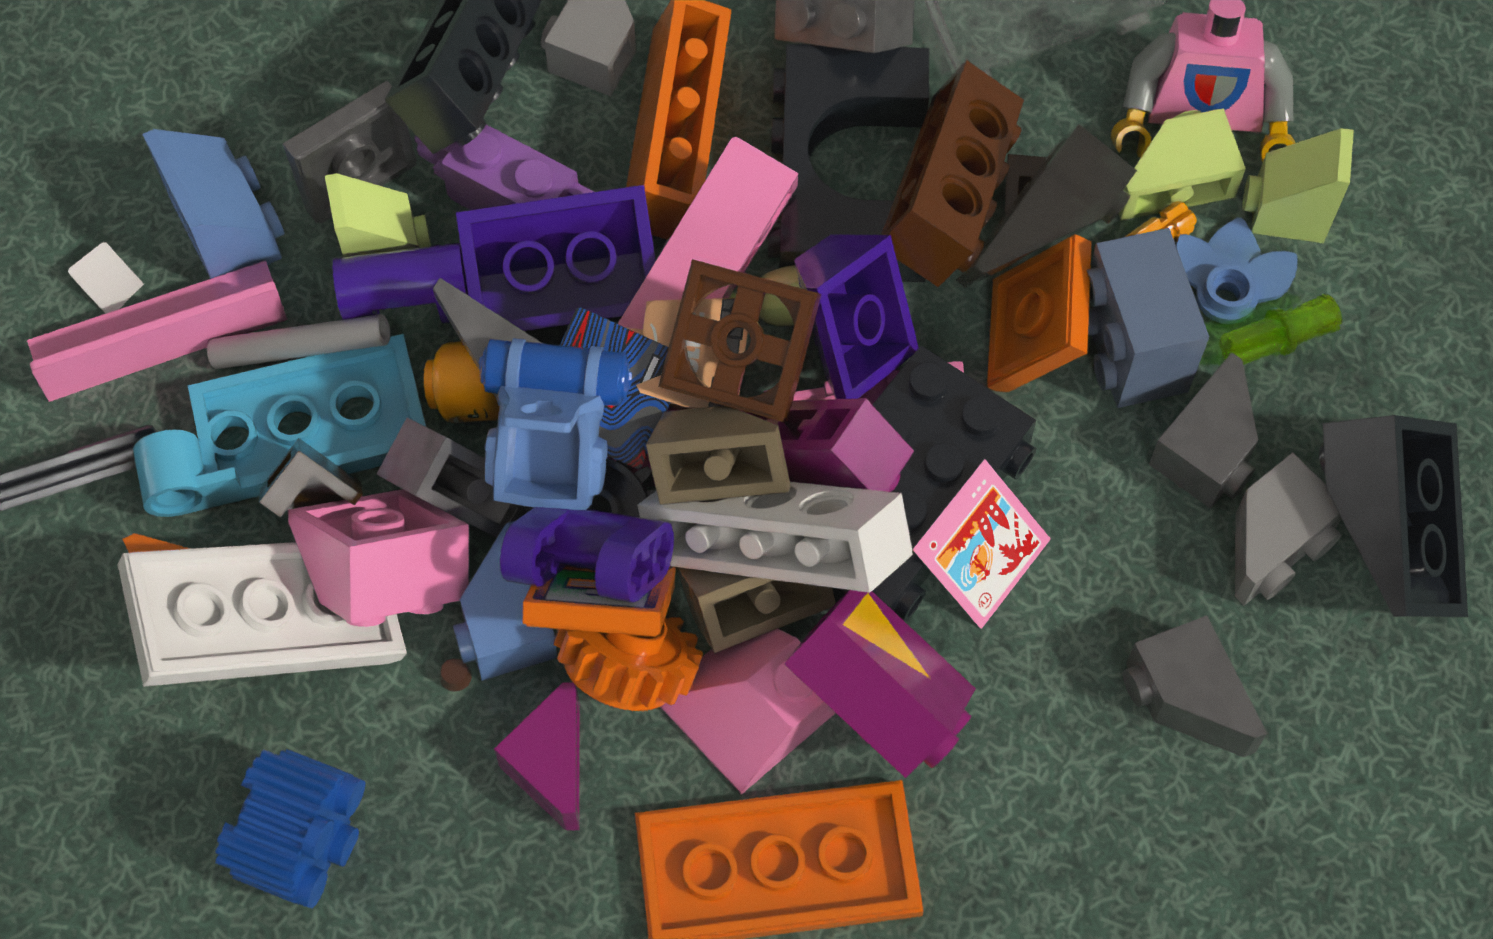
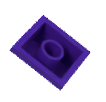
M830 234L794 260L800 287L822 294L812 330L823 371L834 398L858 399L912 357L919 348L891 235Z

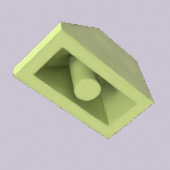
M1224 108L1207 112L1190 110L1172 119L1165 120L1125 181L1117 210L1120 220L1156 214L1177 201L1184 202L1187 207L1236 197L1246 168Z
M1340 128L1266 153L1258 176L1248 175L1243 195L1242 210L1253 212L1252 233L1324 243L1350 184L1354 130Z
M338 173L325 176L334 229L343 257L431 246L425 215L413 217L407 193Z

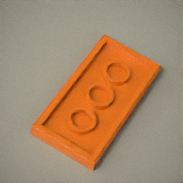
M903 780L635 813L649 939H746L923 916L924 911Z

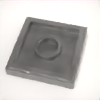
M385 81L283 143L305 209L316 223L320 222L322 224L332 217L325 181L326 175L338 173L383 186L416 166L417 160L408 126L385 101L392 87L388 81Z

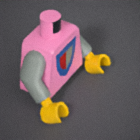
M1210 0L1207 14L1182 13L1176 16L1169 33L1160 34L1134 58L1123 103V108L1128 109L1127 116L1116 123L1111 131V140L1119 153L1122 148L1123 137L1131 131L1140 132L1137 155L1139 157H1142L1150 145V133L1143 126L1145 113H1148V123L1163 124L1165 120L1172 119L1186 111L1198 110L1207 112L1224 108L1231 130L1261 133L1263 123H1269V134L1264 137L1260 145L1262 162L1266 153H1268L1273 145L1278 143L1287 146L1295 144V140L1287 133V122H1293L1292 72L1278 46L1263 40L1262 22L1256 18H1244L1246 7L1241 0Z

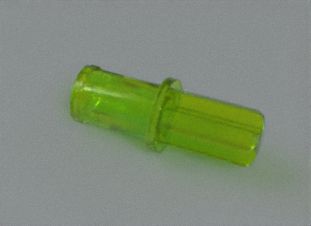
M1326 293L1285 310L1279 307L1267 310L1264 319L1224 333L1219 339L1222 357L1225 361L1231 353H1234L1242 359L1244 365L1278 351L1284 356L1294 353L1297 345L1340 330L1339 325L1342 324L1341 311L1334 298Z

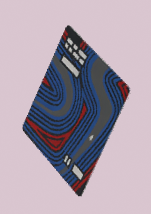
M579 307L574 312L560 346L582 348L596 346L604 347V351L626 353L629 371L632 372L631 386L627 397L623 399L621 405L604 406L603 417L599 424V437L607 441V456L639 469L642 467L648 454L646 443L671 402L642 394L636 385L662 374L669 347Z

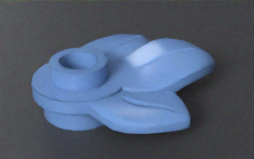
M1237 217L1221 227L1211 237L1209 243L1191 235L1181 234L1176 244L1189 283L1196 289V301L1200 310L1208 318L1223 324L1242 322L1251 316L1257 303L1272 301L1282 297L1288 291L1297 270V255L1293 252L1275 251L1261 255L1251 229L1241 217ZM1229 290L1235 294L1237 301L1224 300L1216 292Z

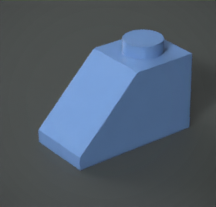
M515 521L505 524L461 596L460 603L464 622L453 625L463 664L476 660L481 680L557 658L556 646L553 645L555 639L553 629L530 627L527 624H523V601L531 585L507 582L503 579L500 571V553L503 539L508 528Z

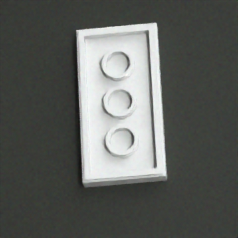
M296 542L123 553L118 562L143 686L382 665L400 661L407 653L397 614L385 616V621L379 625L360 627L348 624L345 619L320 604Z

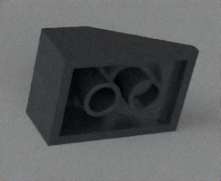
M1398 415L1323 423L1324 441L1320 447L1319 460L1322 471L1326 476V489L1394 617H1468L1457 424Z

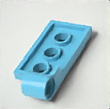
M404 334L390 337L389 343L385 346L314 355L188 385L198 439L193 433L184 430L159 431L140 439L134 445L133 453L144 510L151 515L160 517L184 515L259 496L260 487L298 438L349 474L379 467L383 463L406 418L426 427ZM365 397L373 402L371 411L363 418L351 420L340 415L341 407L351 398ZM292 412H304L311 416L309 426L301 433L287 435L278 430L280 421ZM230 427H242L249 431L246 441L236 449L224 450L216 446L218 436Z

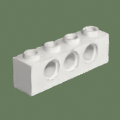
M790 482L791 487L787 493L661 505L659 504L657 491H655L637 505L641 518L666 521L672 525L674 547L670 566L871 592L913 555L901 493Z

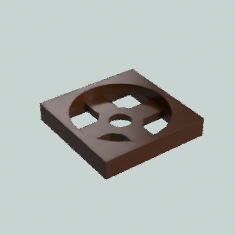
M692 259L658 387L777 421L787 422L822 294ZM731 284L738 285L730 315L717 321L693 314L698 305L715 290ZM765 293L777 296L788 309L794 323L791 341L764 334L762 327L758 323ZM737 327L747 330L751 337L749 348L740 354L732 352L727 346L729 332ZM686 340L712 347L715 356L719 359L712 387H708L694 371L688 357ZM760 360L783 367L780 381L768 391L749 398L738 395L746 365Z

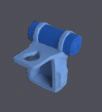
M513 338L512 341L489 339L488 345L479 359L481 384L484 385L485 392L498 394V425L488 431L485 442V482L493 486L494 501L533 508L587 510L592 504L594 495L602 491L606 474L607 441L599 437V424L603 417L604 406L621 405L623 399L627 397L632 382V372L629 371L626 353L604 351V347L559 346L526 342V339Z

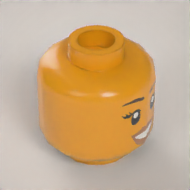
M449 342L443 344L437 350L434 359L427 360L424 367V390L430 409H438L443 419L451 423L498 420V401L493 393L485 392L484 385L481 384L480 371L463 343Z

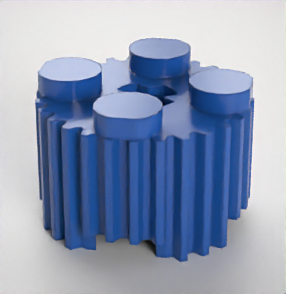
M289 749L286 751L282 750L279 755L263 750L260 758L256 757L251 768L248 767L246 770L245 778L241 786L251 789L243 803L238 816L237 826L235 827L225 822L222 832L218 836L217 841L220 844L216 849V854H218L215 860L216 863L231 869L229 874L235 880L294 904L314 908L324 891L328 876L327 871L331 863L341 867L345 866L357 842L359 829L350 826L351 821L349 818L360 804L365 790V781L353 777L354 775Z

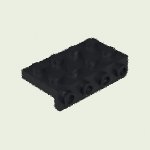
M922 345L873 403L875 409L914 450L900 472V480L897 486L891 491L902 494L912 549L984 459L1002 480L1007 475L1016 480L1028 467L1036 453L1037 448L1031 445L1036 419ZM913 550V555L872 590L904 622H907L923 601L926 590L921 585L931 574L929 568ZM838 588L839 590H841V591L844 592V593H846V592L848 591L847 589H840V588Z

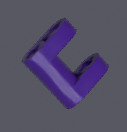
M460 243L333 258L334 287L342 319L378 315L380 310L436 303L441 323L447 324L450 321L433 292V288L439 278L468 295Z
M535 507L513 522L508 528L501 547L500 571L503 579L507 582L539 587L567 566L596 571L595 586L600 597L635 603L666 576L673 555L674 532L672 525L666 521L590 509L570 510Z

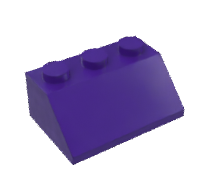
M644 185L456 212L468 295L524 332L569 326L575 310L579 307L608 320L621 318L656 262Z

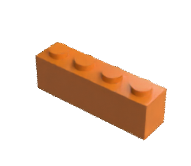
M670 0L653 28L626 187L644 185L651 234L666 240L671 238L706 181L732 9L705 0Z

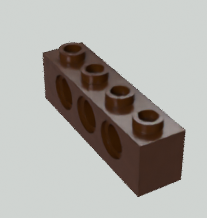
M968 60L933 95L881 234L891 235L898 261L937 287L956 269L962 273L966 272L980 255L984 246V241L979 238L981 229L988 223L997 207V202L992 199L993 193L1009 170L1010 165L1004 161L1006 154L1016 143L1022 130L1017 125V121L1024 100Z

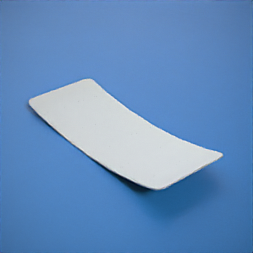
M105 242L94 248L68 270L72 278L105 314L119 310L144 285Z

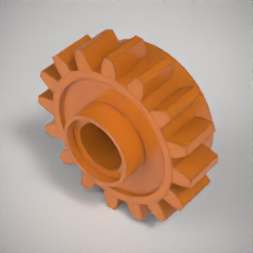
M680 617L665 618L660 635L656 637L558 629L553 645L561 648L557 657L558 662L564 664L569 678L579 689L599 702L630 711L652 710L665 703L673 705L679 694L687 696L703 657V652L695 648L698 640L697 635L680 632L684 623Z

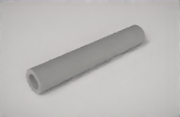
M383 314L219 337L209 340L207 356L214 369H222L385 346L390 341V327L387 318Z

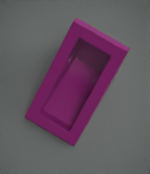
M566 682L559 685L494 748L499 767L565 830H579L580 700L577 686L573 682Z

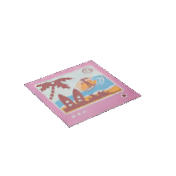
M984 459L912 550L978 627L982 629L1051 538Z

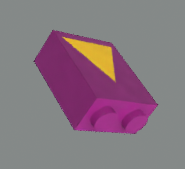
M848 590L818 621L784 663L786 667L904 778L908 777L922 762L926 763L931 769L934 768L957 744L959 738L956 735L971 718V715L965 708L976 688L872 591Z

